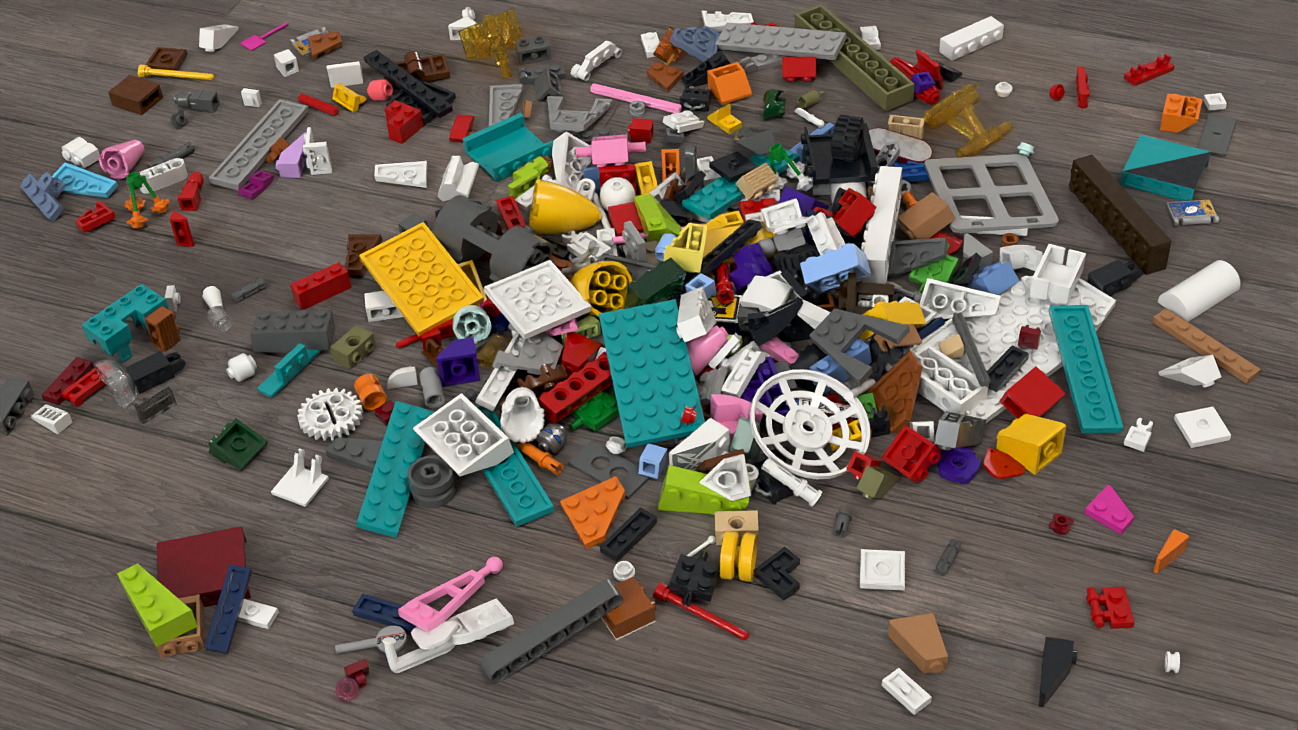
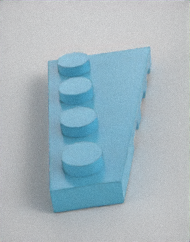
M66 162L52 176L54 179L59 178L63 181L65 187L62 192L108 198L118 187L117 182Z

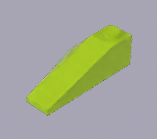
M652 194L634 196V202L647 242L657 240V243H659L662 236L669 233L674 234L676 237L679 236L682 231L681 226Z

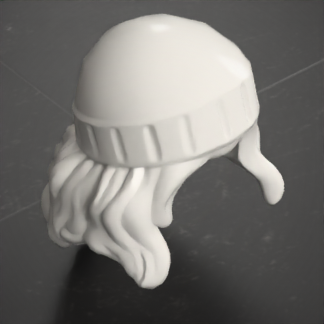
M524 387L516 388L508 394L506 401L502 405L501 429L515 443L518 441L521 443L533 441L543 429L545 422L544 409L539 406L533 391Z

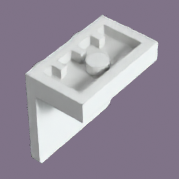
M308 127L307 134H304L305 144H303L304 155H307V168H310L311 175L332 173L327 142L314 143L311 127Z

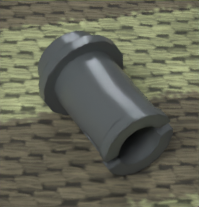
M840 509L835 515L837 520L833 533L838 536L841 529L840 537H845L849 522L852 521V515L849 510Z

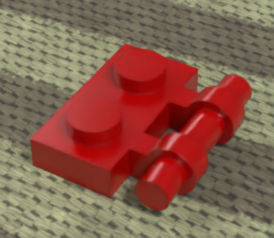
M1125 586L1102 588L1101 595L1096 593L1094 587L1087 588L1086 600L1087 604L1091 606V619L1095 622L1097 628L1104 627V622H1109L1111 629L1134 627L1135 622ZM1100 606H1105L1106 611L1100 609Z

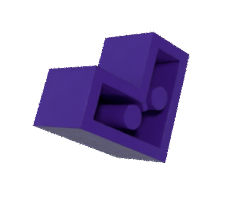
M758 243L748 244L732 255L738 268L730 273L729 276L737 291L747 289V285L752 282L755 276L766 277L773 274L772 267Z

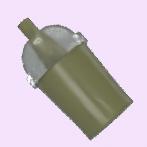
M812 88L799 96L797 103L802 109L820 104L825 92L818 88Z

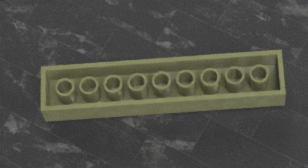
M821 4L795 14V28L846 33L847 38L836 60L829 61L885 111L914 100L915 84L825 6Z

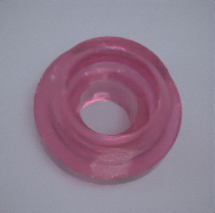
M342 678L336 685V694L342 700H352L358 694V683L352 678ZM350 685L351 691L347 694L344 689L345 686Z

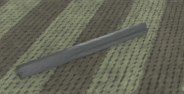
M955 312L952 320L961 337L979 385L981 387H989L991 379L963 314Z

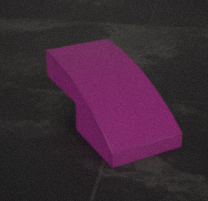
M262 170L252 174L250 182L238 189L239 195L253 200L270 185L274 179V174Z

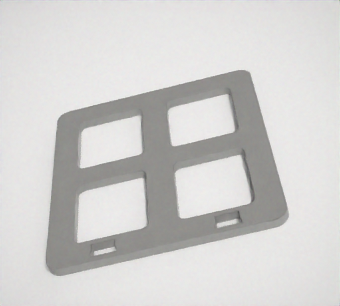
M1023 154L928 159L924 163L925 170L928 173L936 195L949 205L956 218L949 223L950 229L954 232L1044 228L1058 225L1059 219L1029 159ZM1017 166L1026 185L995 186L986 167ZM970 168L979 187L949 189L940 170ZM1032 196L1042 216L1010 217L1000 197ZM983 198L986 200L994 219L962 220L953 200Z

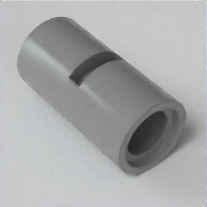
M427 367L420 372L425 404L429 408H438L445 402L439 371L436 368Z

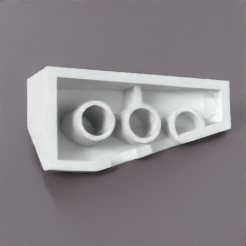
M927 278L920 304L937 312L934 318L951 319L955 312L957 314L962 313L964 318L991 316L997 314L1001 296Z

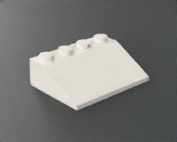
M462 393L413 427V430L459 476L498 465L514 453L509 438Z

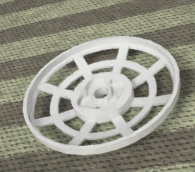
M804 369L784 371L769 378L757 390L750 408L752 433L762 451L790 473L811 479H830L849 472L846 470L847 466L840 470L833 461L838 459L846 448L856 449L865 453L870 440V424L867 413L857 397L850 400L846 398L845 394L850 391L848 387L826 374ZM787 380H812L818 382L815 393L810 391L791 392ZM779 383L783 395L775 399L769 408L760 403L759 400L762 395L773 385ZM828 386L848 401L851 407L841 412L833 402L822 396L825 387ZM794 398H809L812 401L810 405L797 406ZM784 401L787 402L790 408L786 417L775 412L776 408ZM819 403L828 407L834 415L827 417L823 411L818 409ZM756 409L766 415V429L769 437L761 438L757 431L755 423ZM854 414L857 415L861 426V442L849 440V428L846 418ZM772 419L783 424L782 434L774 435ZM840 423L842 438L832 436L833 424ZM803 425L810 426L812 431H806ZM789 441L796 447L795 454L789 453L780 443ZM827 443L840 446L830 457L823 450ZM773 444L784 456L793 461L792 466L776 457L767 448V445ZM804 451H815L821 460L802 459ZM801 464L808 466L825 465L831 473H811L799 469Z

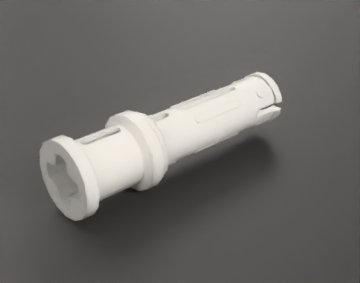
M769 457L761 467L762 470L768 472L793 490L796 497L800 496L809 502L811 507L822 494L821 490H816L807 484V480H800Z

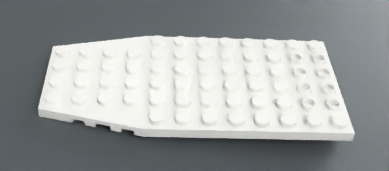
M1024 276L1020 282L999 294L1001 301L996 315L964 318L986 370L1012 345L1029 353V359L997 393L986 386L981 387L979 385L965 349L963 357L950 359L941 353L939 343L958 334L952 318L949 319L943 326L923 338L920 345L915 344L910 349L923 366L917 392L943 411L986 419V423H988L1006 409L999 402L1005 392L1035 366L1043 371L1047 377L1063 366L1048 312L1050 305L1062 304L1051 302L1050 298L1043 300L1029 296L1033 276ZM1079 279L1068 305H1088L1095 331H1097L1115 307L1116 300L1084 280ZM1029 325V328H1040L1041 336L1037 350L1018 345L1022 326ZM887 363L885 370L888 372L894 364Z

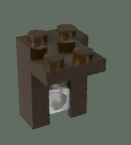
M849 272L848 280L840 281V289L836 288L835 300H839V305H835L834 309L862 315L874 308V305L878 302H893L894 285L856 282V273Z

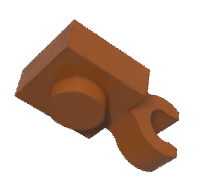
M279 138L269 148L271 153L265 160L271 164L276 158L280 157V154L290 144L284 138Z

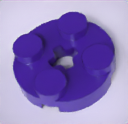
M960 447L948 451L943 450L940 453L941 456L937 462V468L941 478L965 485L969 484L971 479L977 476L980 460L979 458L977 459L973 450L967 447ZM959 462L962 463V466H957L955 464Z

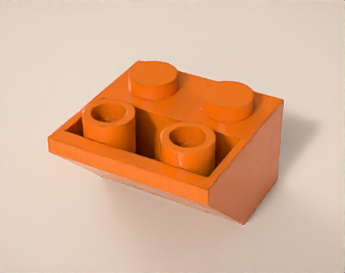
M738 62L707 71L708 88H711V92L722 105L752 96L745 70Z
M1168 93L1160 130L1178 133L1197 123L1203 99Z

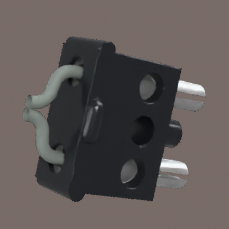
M690 86L684 89L682 96H680L681 109L709 111L711 88L706 87L703 90L694 89V86L692 88Z
M757 469L759 475L755 483L756 487L754 488L756 493L760 492L767 496L773 504L794 495L793 490L762 469Z

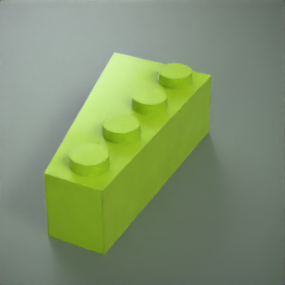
M669 465L660 491L657 510L715 514L717 511H746L749 497L731 501L699 483L707 474Z
M138 563L117 573L125 593L156 647L198 627L192 610Z

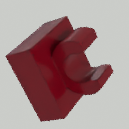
M1029 325L1022 326L1018 345L1037 350L1041 336L1040 328L1033 329L1029 328Z
M366 659L344 667L347 681L355 680L358 688L367 685L365 675L369 674V666Z

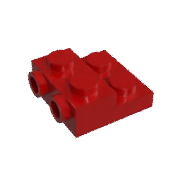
M904 425L881 459L918 484L919 481L926 479L928 475L927 470L931 464L939 461L942 450L907 425Z

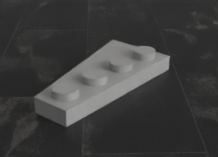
M523 84L490 86L489 126L512 117L523 92Z

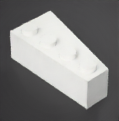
M703 287L681 295L677 320L678 327L676 330L679 338H683L684 342L707 334L717 323Z

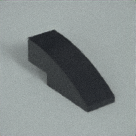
M797 297L764 313L766 321L749 329L757 346H761L771 340L792 321L803 305L801 298Z

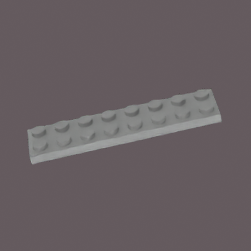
M726 23L715 44L718 46L717 49L836 60L847 37L844 32Z
M279 99L211 174L209 182L236 190L244 186L250 179V176L266 161L265 159L271 153L269 148L279 138L285 139L309 112L308 106Z

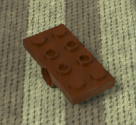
M410 51L405 55V61L395 62V64L414 78L426 82L450 77L445 54L421 58L418 52ZM384 77V79L392 85V88L397 87L395 84H393L391 81Z

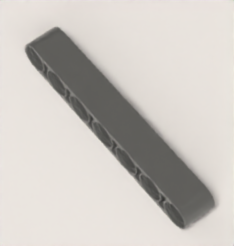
M604 580L482 658L480 665L492 683H499L617 608L622 603L623 596L611 580Z

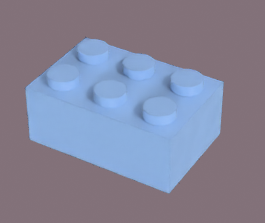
M850 243L841 246L840 249L826 251L821 256L809 257L805 262L800 263L805 284L818 294L840 287V281L848 280L849 272L856 273V281L871 276L866 254L855 244Z

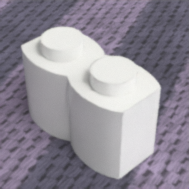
M77 137L61 147L65 160L73 162L77 167L79 166L84 169L99 160L100 154L98 149L81 137Z

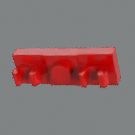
M1165 53L1164 58L1158 56L1154 62L1145 65L1138 64L1136 69L1131 67L1129 72L1124 73V79L1133 86H1137L1174 71L1175 65L1170 62L1171 57Z

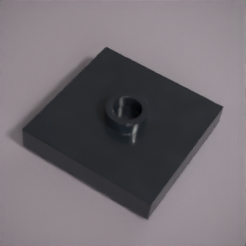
M738 151L709 162V168L729 183L739 180L743 175L759 167Z

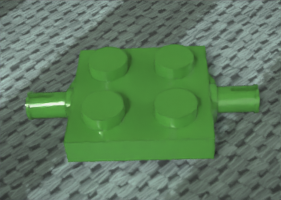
M947 243V251H948V249H949V247H950V244H949V243ZM946 252V258L912 270L909 275V281L920 284L921 287L918 292L922 294L927 278L949 283L959 264V258L952 257Z

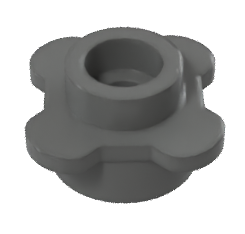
M178 110V112L173 113L170 117V121L176 129H181V126L186 125L188 122L183 110Z

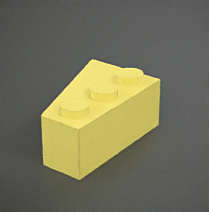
M688 223L679 236L673 239L672 244L665 247L662 267L685 270L689 273H700L708 226Z

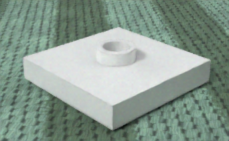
M1214 407L1183 412L1174 416L1176 424L1191 448L1224 442L1231 438L1230 432Z
M861 549L860 588L904 590L905 551Z

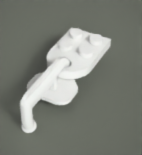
M496 598L451 617L429 633L419 627L414 628L411 635L420 648L398 658L394 647L396 640L387 637L382 642L384 643L391 671L400 673L448 653L455 645L484 639L491 633L505 630L508 626L513 625L514 621L512 615Z

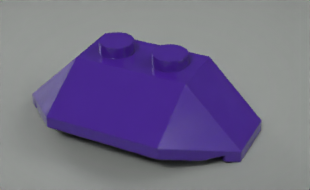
M771 356L765 357V361L759 364L741 395L744 400L752 403L761 385L772 376L778 374ZM779 383L769 388L762 395L759 402L769 408L775 399L783 395ZM784 401L776 408L775 412L786 416L790 408L786 405V401Z

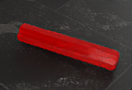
M303 93L298 96L299 103L332 116H336L339 113L338 107Z

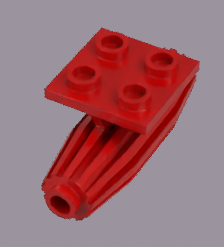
M919 49L915 50L918 60L915 66L899 57L892 58L889 61L910 80L913 74L929 72L936 84L919 94L914 90V97L929 105L939 102L941 97L939 89H943V78L940 74V65L936 61H932L926 53L921 52Z

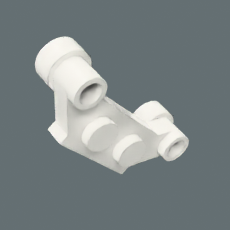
M605 41L585 56L581 66L579 64L574 65L571 75L577 79L580 78L588 81L591 75L590 71L611 56L619 58L622 50L616 47L614 43Z

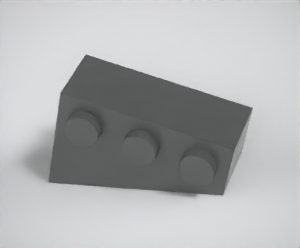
M945 411L939 419L934 444L939 445V448L944 450L981 444L986 419Z

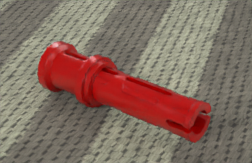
M722 262L716 269L718 283L716 284L717 299L722 304H729L734 300L733 285L729 281L728 265Z

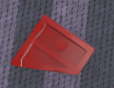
M101 201L95 203L96 208L93 211L88 209L75 223L84 233L90 232L95 227L107 224L116 218L114 211Z

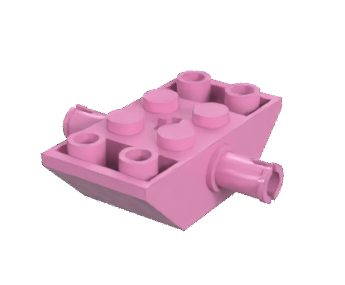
M628 134L599 136L592 138L591 146L575 147L576 158L592 157V162L597 164V167L607 166L608 163H614L615 166L625 165V162H628L630 153H646L645 141L630 143L628 141Z

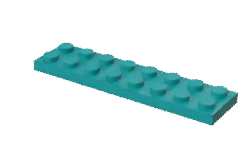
M784 149L791 161L795 163L800 161L799 155ZM755 154L749 158L757 166L768 163V166L771 168V163L767 156L762 157V155ZM786 159L780 162L774 160L778 175L789 168ZM719 177L691 195L690 198L683 200L682 206L711 220L745 198V195L736 185L737 181L729 183L723 177Z
M1050 305L1048 312L1081 433H1122L1124 427L1089 306Z
M395 401L356 523L357 528L397 538L411 492L408 481V469L412 463L421 458L425 441L413 430V427L432 415L434 411Z
M479 404L475 405L505 434L501 429L500 420L494 411ZM510 440L514 453L498 465L482 469L513 523L518 527L554 512V506L518 448Z

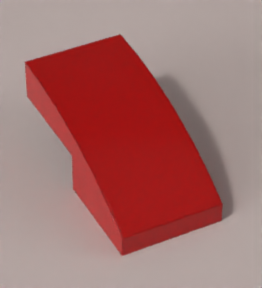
M459 114L456 116L449 136L450 142L463 143L462 138L467 137L469 132L472 131L474 116Z
M453 318L421 335L423 351L426 350L425 342L427 339H434L442 346L441 340L456 336L452 326Z

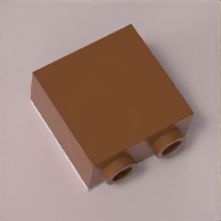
M631 577L615 585L622 594L623 601L617 608L601 618L616 640L656 622L655 611L657 608L652 598L649 599L646 596L645 589L641 583L638 584L634 577Z

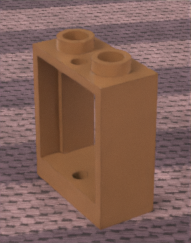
M199 594L178 598L196 616V623L198 625L196 627V634L177 637L158 646L157 649L160 657L205 649L204 606Z

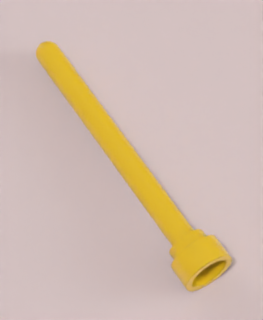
M141 64L138 67V76L142 78L156 75L203 80L214 79V75L208 73L151 69L148 65Z

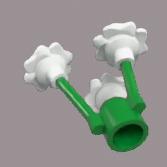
M777 143L769 148L771 154L767 157L770 160L772 171L779 178L775 183L776 187L774 189H783L784 184L787 183L786 178L779 177L774 160L780 162L786 159L789 166L786 176L791 179L798 178L799 180L797 190L807 191L813 186L812 179L803 174L806 165L800 161L797 163L791 161L781 143Z

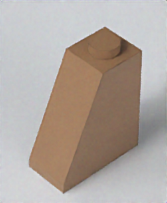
M933 613L889 620V638L924 674L939 673L947 670L948 655Z

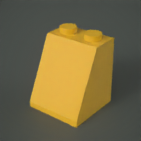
M1024 414L998 433L996 449L1010 455L1025 466V469L1035 475L1062 454L1066 425L1061 422Z

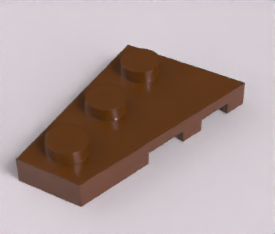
M348 234L349 244H347L348 255L346 256L345 269L349 275H364L367 268L361 262L359 255L380 245L383 240L381 234Z

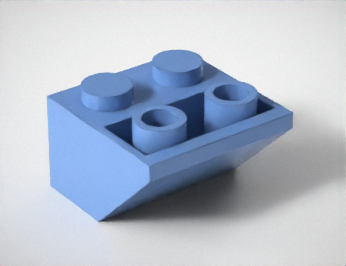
M999 261L991 266L987 265L981 268L979 274H973L974 279L972 282L962 287L999 295L1020 281L1010 262L1001 263Z

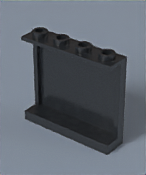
M864 123L861 150L854 162L832 158L831 141L833 134L808 135L807 127H804V134H801V145H803L806 167L809 166L808 178L812 179L813 185L875 181V175L878 173V164L867 123Z

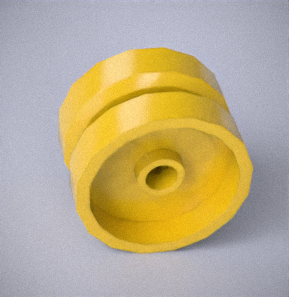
M725 531L720 554L721 579L732 580L736 575L738 567L740 581H753V570L755 569L757 556V534L745 533L740 545V538L737 532Z

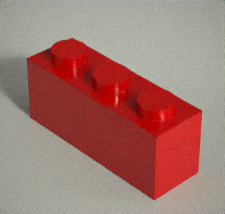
M340 262L290 284L293 299L301 310L312 307L352 288L348 271Z

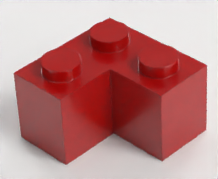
M396 100L385 108L389 139L403 144L424 127L421 110Z
M848 188L838 201L842 208L834 216L833 220L845 232L854 237L855 234L861 232L863 224L873 217L877 207L862 194Z

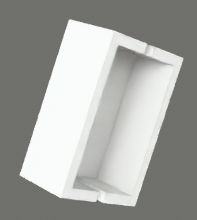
M1048 244L1032 277L1029 296L1043 300L1050 298L1051 302L1068 305L1083 272L1086 253L1069 249L1065 266L1063 265L1065 248Z

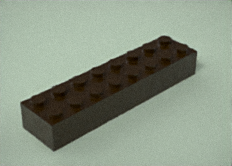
M1093 155L1073 160L1069 182L1070 191L1076 195L1079 201L1097 219L1099 224L1107 230L1108 234L1116 240L1117 244L1124 249L1127 255L1132 258L1138 268L1146 275L1165 270L1172 240Z

